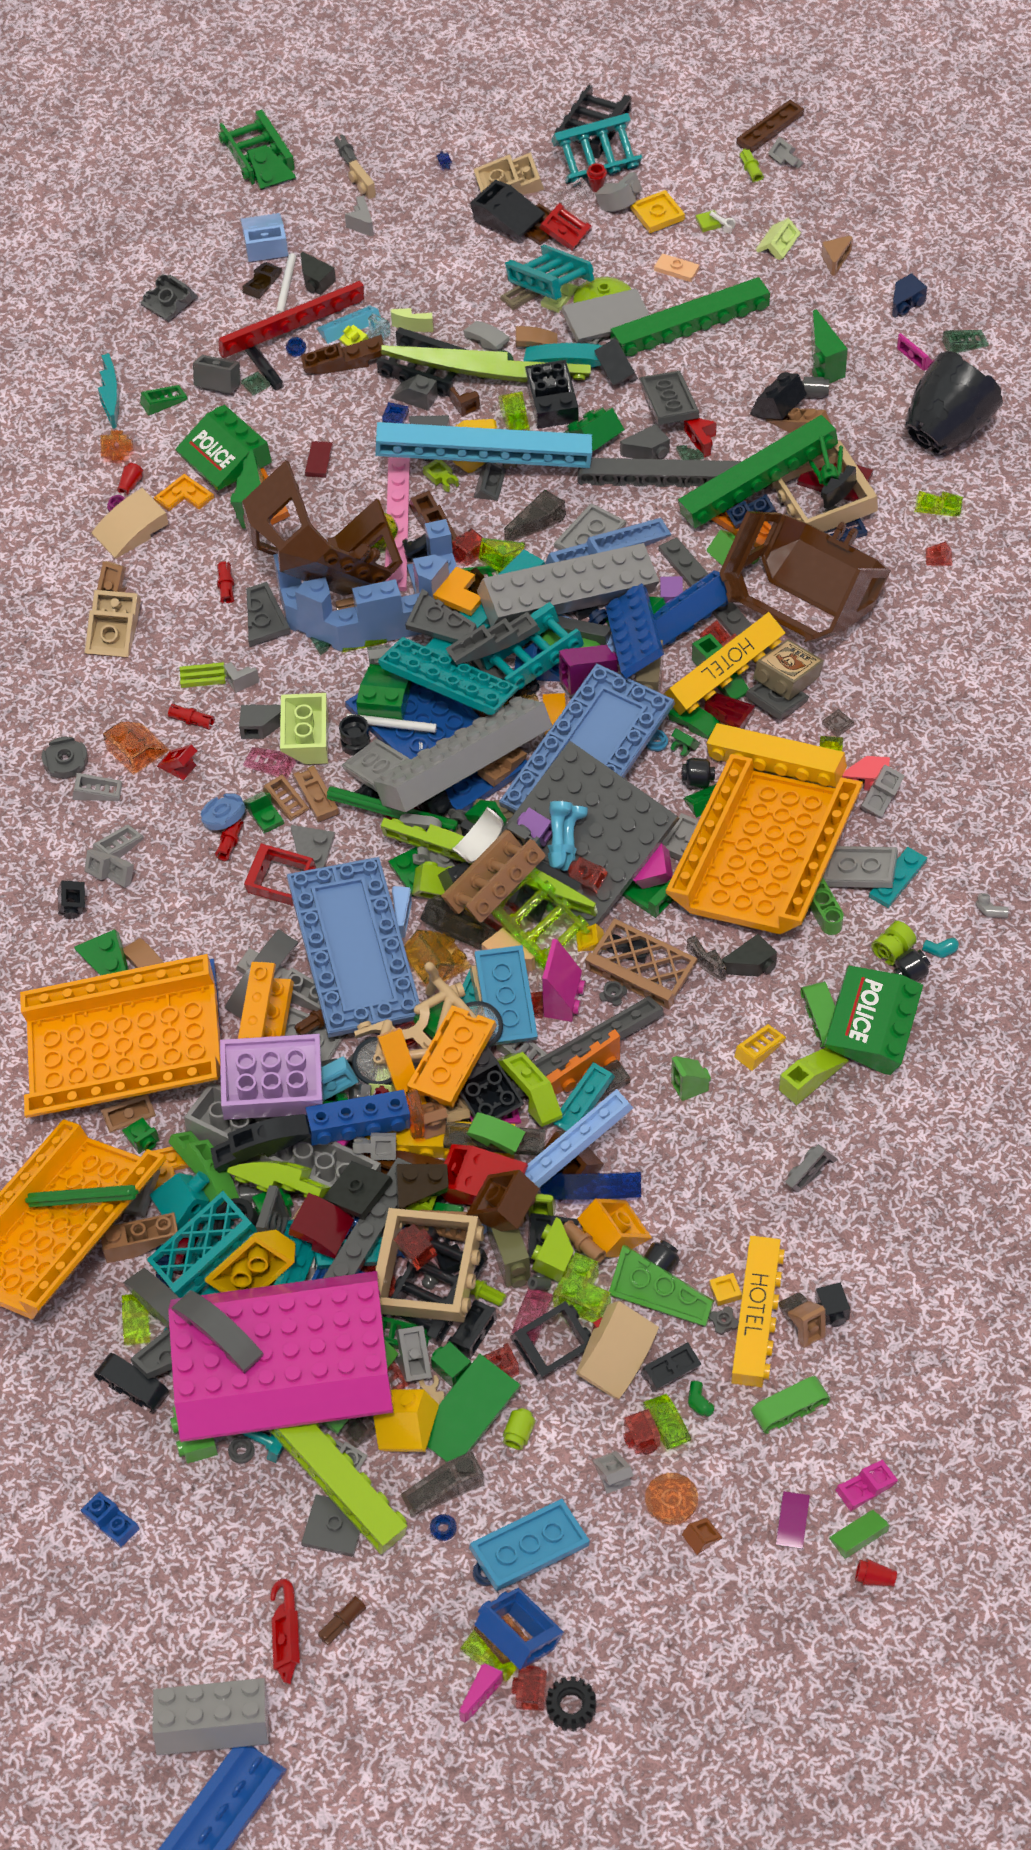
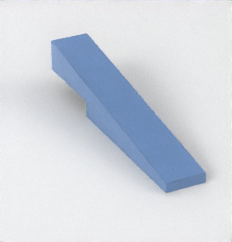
M662 518L592 536L584 544L551 552L545 564L642 543L646 547L671 536V533Z

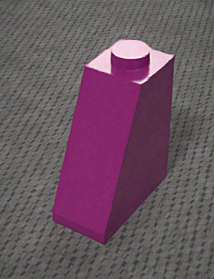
M607 645L563 649L559 651L560 681L570 695L575 694L596 663L618 673L619 662L617 654L614 651L612 652Z

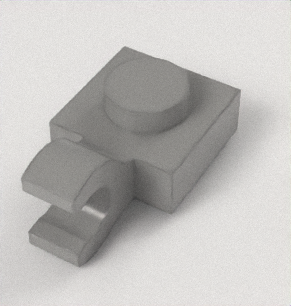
M781 137L776 140L768 152L770 156L782 165L788 162L799 169L804 163L793 155L796 149Z
M418 847V854H413V863L417 865L431 861L438 863L439 867L454 866L452 858L431 852L426 847Z
M371 1133V1140L355 1137L353 1153H371V1159L396 1160V1133Z

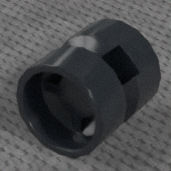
M349 715L341 720L339 733L342 750L346 754L354 756L370 743L368 722L360 715Z

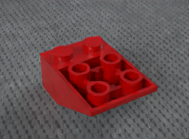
M452 1144L444 1164H447L448 1191L441 1195L448 1203L472 1205L488 1175L520 1170L525 1174L528 1164L475 1146Z

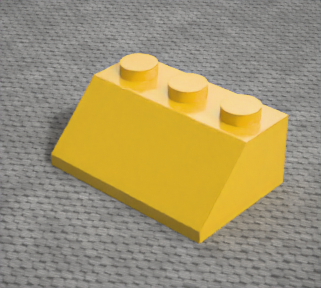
M277 1230L254 1233L205 1278V1282L220 1292L269 1286L294 1264L295 1242Z

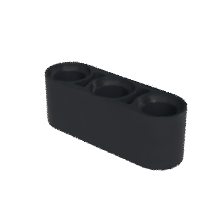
M109 1353L94 1372V1376L98 1381L103 1380L109 1384V1388L117 1393L126 1394L130 1397V1401L140 1407L145 1406L150 1409V1413H154L169 1394L168 1388L154 1377L148 1379L134 1365L114 1353Z

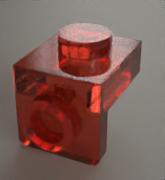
M717 620L699 634V637L702 638L711 633L723 647L737 637L736 634L730 636Z

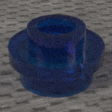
M441 150L436 155L442 170L445 168L450 169L449 164H452L448 152L444 153Z
M299 337L289 339L286 344V352L291 356H300L307 349L306 343Z
M440 1514L433 1518L430 1523V1532L439 1541H447L456 1534V1521L449 1515ZM443 1524L449 1527L448 1530L444 1532H441L438 1529L439 1526Z

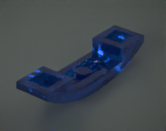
M641 1171L581 1174L556 1173L540 1187V1194L553 1196L555 1200L641 1197Z

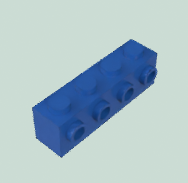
M714 570L666 603L654 614L660 640H663V646L673 643L679 634L690 631L699 620L707 619L712 615V611L729 603L725 583L722 581L718 571Z
M404 1090L305 1107L312 1135L310 1137L312 1145H325L340 1140H352L355 1137L371 1136V1133L398 1132L410 1128V1111Z

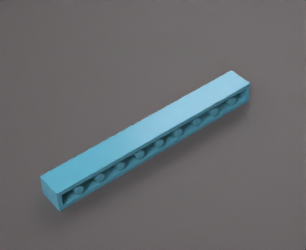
M377 422L375 456L590 468L592 434Z

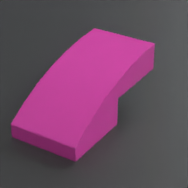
M882 1459L863 1468L858 1476L839 1484L835 1491L851 1512L897 1483L898 1479Z

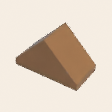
M852 236L822 242L821 256L831 275L835 276L852 251Z

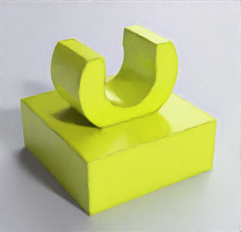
M348 325L343 330L344 334L339 338L340 342L345 346L369 339L367 334L354 325L351 327Z

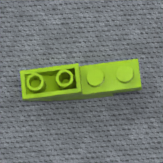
M257 1161L232 1166L227 1170V1173L235 1175V1180L243 1183H249L250 1181L257 1184V1189L267 1192L270 1185L278 1186V1188L282 1187L293 1192L296 1190L304 1193L303 1196L305 1198L308 1193L323 1198L331 1188L310 1179L311 1168L290 1162Z

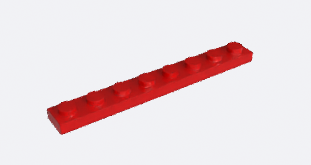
M357 281L218 338L219 354L224 359L341 311L353 304H358L364 299V284L361 281Z

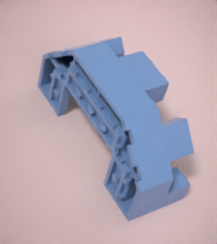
M447 520L425 523L428 556L413 559V564L407 565L415 594L401 597L396 579L352 588L354 607L332 611L331 595L326 577L302 583L301 579L280 572L278 554H274L279 597L290 629L295 632L297 630L304 632L306 637L323 643V641L332 645V648L339 651L396 640L402 637L420 635L421 633L407 630L405 624L421 590L424 589L433 597V594L454 568L457 567L453 556L452 539Z

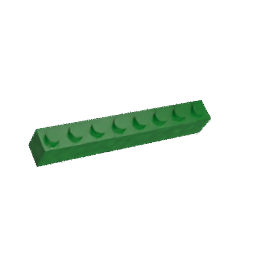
M760 277L611 328V340L616 338L625 356H634L637 352L646 349L651 350L657 345L671 343L674 339L683 336L688 337L702 329L708 330L711 326L727 323L729 320L739 316L744 317L756 310H764L770 306V291Z
M822 415L816 417L679 498L678 503L681 515L694 529L707 523L712 518L822 454L819 439L821 435L824 437L826 449L833 448L838 444L836 428Z

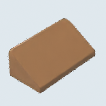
M148 1094L140 1095L100 1110L109 1133L127 1127L142 1117L146 1120L156 1116Z

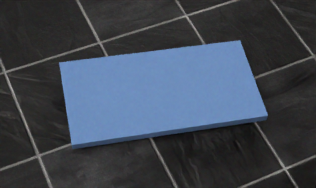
M596 663L555 721L553 727L548 731L500 799V806L515 813L569 741L624 778L675 705L674 699L629 678L626 679L623 675Z
M375 857L287 874V881L328 1038L354 1033V1031L358 1030L357 1025L365 1021H370L372 1025L386 1019L391 1020L393 1025L414 1021V1016L417 1014L413 1010L420 1002L380 858Z

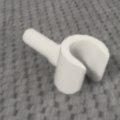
M711 211L709 215L723 224V231L732 233V229L735 228V220L733 218H722Z

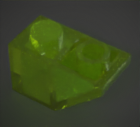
M522 391L498 395L501 414L507 430L526 429L530 431Z

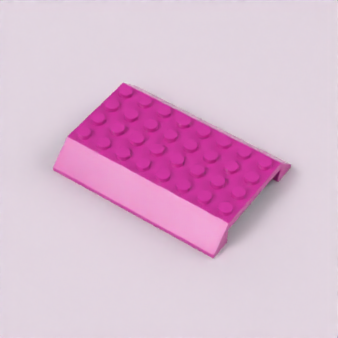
M378 1271L201 1295L238 1325L263 1352L264 1356L245 1373L226 1358L225 1352L193 1324L189 1325L172 1310L171 1307L181 1298L171 1299L168 1311L174 1404L181 1442L393 1413L380 1305Z

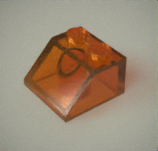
M120 721L103 733L106 749L133 775L170 751L142 723Z

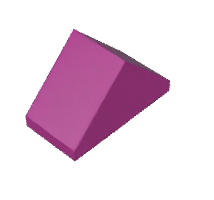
M663 843L660 844L633 881L638 887L645 889L667 883L672 878L670 853Z

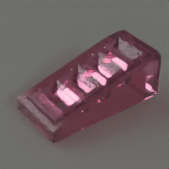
M252 747L243 766L276 777L283 774L287 779L296 761L281 751ZM258 755H260L261 757H260L259 761H258V762H254L255 759H256V757H257Z

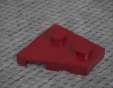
M715 693L705 702L704 710L725 725L743 729L754 714L755 705Z

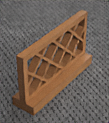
M615 918L592 953L589 952L585 958L587 970L609 981H617L628 990L644 998L650 996L660 1006L669 1010L673 1006L678 992L698 962L696 957ZM617 927L625 931L627 937L613 941L612 934ZM639 939L646 941L648 947L634 951L631 941ZM629 942L631 952L618 955L615 946ZM613 947L615 956L604 958L599 955L602 949ZM659 949L667 951V958L655 961L652 951ZM649 952L652 962L638 965L636 956ZM633 957L636 966L630 968L621 966L619 960ZM683 959L689 962L685 969L675 970L673 961ZM670 963L673 972L659 975L657 966ZM654 967L655 977L647 979L641 975L640 970ZM675 977L676 985L671 991L663 987L661 980Z

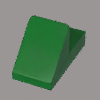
M260 792L243 801L246 810L264 834L284 824L283 818L272 804L270 793Z

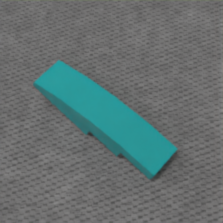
M554 343L526 347L523 361L548 363L566 360L567 364L591 365V367L601 366L594 351L602 345Z
M107 353L101 355L104 370L99 371L102 387H98L100 402L112 429L117 428L119 417V391L115 369L110 354Z

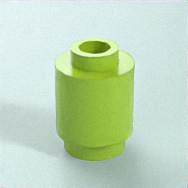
M519 1408L511 1412L503 1432V1443L506 1446L522 1450L523 1446L527 1445L536 1422L530 1411Z

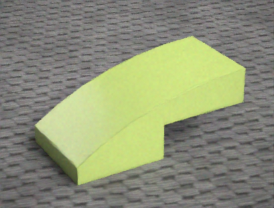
M411 308L391 309L392 326L415 332H433L432 313L412 314Z

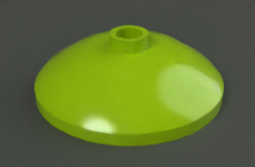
M596 277L594 281H586L576 289L573 302L577 303L632 289L619 279Z

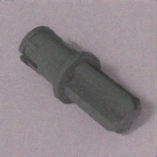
M339 135L340 140L336 136L334 143L339 149V155L344 158L347 165H349V162L357 160L353 152L354 148L348 143L347 138L344 135Z

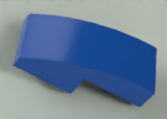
M98 1492L80 1510L89 1521L120 1548L140 1530L135 1521L121 1512L118 1506L101 1492Z

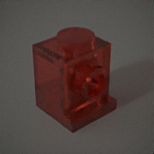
M579 857L577 861H572L568 868L569 877L580 882L582 887L596 894L608 875V872L602 866L582 857ZM587 868V873L585 875H582L584 870Z
M508 1343L503 1344V1347L483 1355L493 1364L501 1362L496 1366L511 1378L519 1375V1364Z

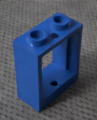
M519 1587L509 1593L507 1591L503 1592L492 1602L490 1600L486 1601L479 1608L478 1613L480 1615L474 1624L519 1670L551 1653L564 1633ZM509 1613L533 1638L525 1642L501 1617Z

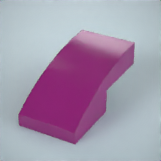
M783 1491L776 1545L803 1549L810 1495Z

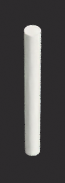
M293 253L288 255L276 314L285 310L296 261V255Z
M360 715L367 720L368 725L432 733H436L437 724Z

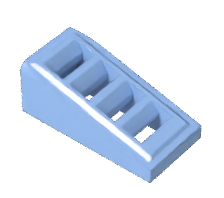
M393 886L392 895L395 916L401 937L404 938L412 905L410 887Z

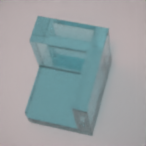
M374 313L368 318L369 331L366 333L368 338L382 335L385 341L391 335L390 322Z

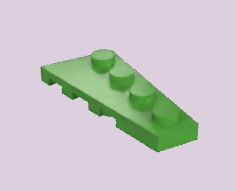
M622 1246L608 1295L707 1326L714 1304L713 1299L654 1264L628 1246Z

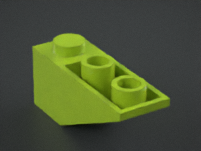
M826 1047L803 1057L780 1075L779 1091L795 1105H798L848 1063V1059Z

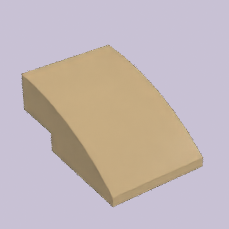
M531 152L513 160L511 155H507L473 169L481 192L494 180L511 185L522 195L544 190Z
M141 488L115 506L91 533L116 559L150 540V534L168 525L167 514Z
M94 590L92 610L89 612L85 654L129 658L140 610L141 596L139 594Z
M620 1301L607 1305L599 1327L592 1331L576 1374L611 1397L620 1399L641 1367L659 1327Z

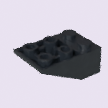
M494 180L470 202L476 223L521 238L545 216V213L515 188L498 180Z
M566 360L525 366L537 429L570 424L576 420L579 422V407Z
M486 1045L458 1098L469 1109L473 1119L477 1112L500 1119L523 1106L524 1102L492 1051Z

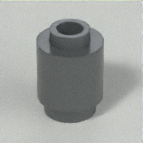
M804 376L802 383L807 393L805 398L829 396V379Z

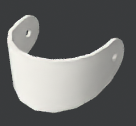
M487 807L476 824L452 850L468 863H473L500 836L504 825L503 820Z

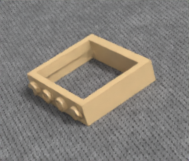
M838 441L837 445L827 450L829 462L837 464L839 446L842 445V473H844L848 465L856 467L857 482L853 489L860 498L859 500L807 519L784 482L812 471L813 469L809 461L770 484V487L777 491L779 501L781 503L784 502L786 505V510L790 517L806 522L823 532L837 527L840 522L848 523L878 511L876 493L841 441ZM823 453L812 460L817 468L825 465Z
M389 1208L376 1266L380 1287L381 1314L464 1322L468 1309H471L469 1295L470 1290L474 1289L476 1283L474 1270L475 1265H479L480 1262L479 1244L480 1241L484 1240V1226H482L479 1217ZM403 1224L468 1230L453 1304L388 1298Z

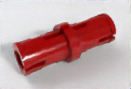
M222 561L217 564L219 577L217 587L220 590V602L223 604L225 598L226 603H233L234 579L231 575V564L228 562L226 568V561Z
M171 704L168 710L169 718L181 720L190 726L193 724L210 730V725H213L215 722L214 716L198 712L197 709L192 707L188 709Z
M241 819L222 832L220 844L215 852V856H218L219 860H229L233 847L239 841L238 835L244 824Z

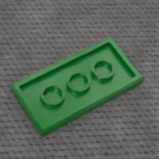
M479 1354L439 1404L427 1448L456 1469L522 1387L521 1384L483 1355Z

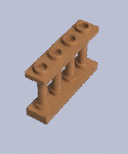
M505 830L441 897L454 913L460 914L466 907L478 922H483L546 855L534 840L529 839L522 846L511 831Z

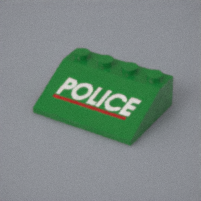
M225 404L207 413L175 449L188 464L218 491L236 482L238 476H241L243 462L247 459L250 450H253L260 469L272 463L267 441Z
M849 965L846 968L824 1047L880 1073L891 1075L902 1065L923 984L900 974Z

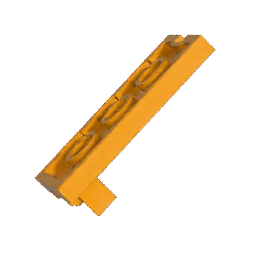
M452 1005L407 1084L408 1090L419 1096H429L440 1104L453 1108L458 1095L497 1027L496 1021L481 1015L473 1018L469 1011Z

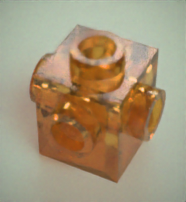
M110 430V435H100L101 457H111V461L124 460V456H129V453L133 451V441L129 439V434H123V430ZM116 442L119 444L118 449L115 446Z

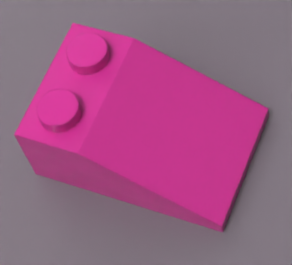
M552 939L542 977L544 1017L572 1022L574 1014H579L581 1000H578L579 994H584L586 981L582 980V970L558 939Z

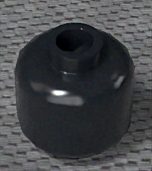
M689 758L686 764H682V782H685L688 788H707L710 780H715V767H710V762L706 758Z
M909 949L894 961L896 969L893 972L918 982L929 973L928 966L931 964L920 949L918 951Z
M663 1240L660 1243L653 1242L644 1255L645 1258L671 1274L680 1260L677 1254L678 1250Z

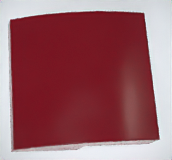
M308 1193L289 1228V1235L312 1243V1251L335 1259L354 1223V1219L327 1200Z

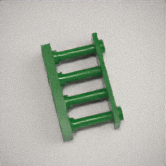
M262 109L255 111L256 120H254V123L228 132L223 123L219 124L220 133H218L221 144H226L240 166L244 180L248 179L251 185L255 184L254 171L248 163L250 162L248 155H243L241 150L257 144L269 143V148L291 171L295 170L293 155ZM256 130L257 132H262V135L236 143L233 139Z

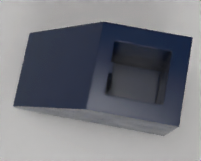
M912 273L895 283L892 317L894 318L898 317V312L901 315H906L910 309L915 306H921L926 301L927 286Z

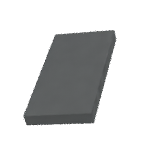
M681 371L640 377L642 390L658 425L700 418L699 410Z

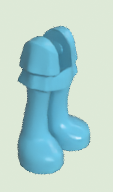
M552 801L549 806L552 844L547 845L549 849V865L562 871H571L577 851L574 845L575 822L587 816L588 808L573 806V803Z

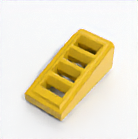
M767 1024L737 1045L734 1058L753 1071L786 1040V1037ZM767 1032L770 1033L771 1035L769 1036L774 1039L772 1042L768 1040L766 1037H764V1035L767 1034ZM761 1040L766 1046H763L758 1041ZM754 1046L759 1051L756 1052L751 1047Z

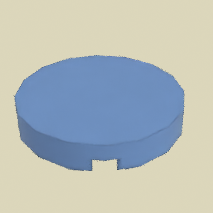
M227 793L223 795L224 798L218 799L216 797L210 800L200 814L205 828L221 830L235 824L243 816L246 808L239 795Z

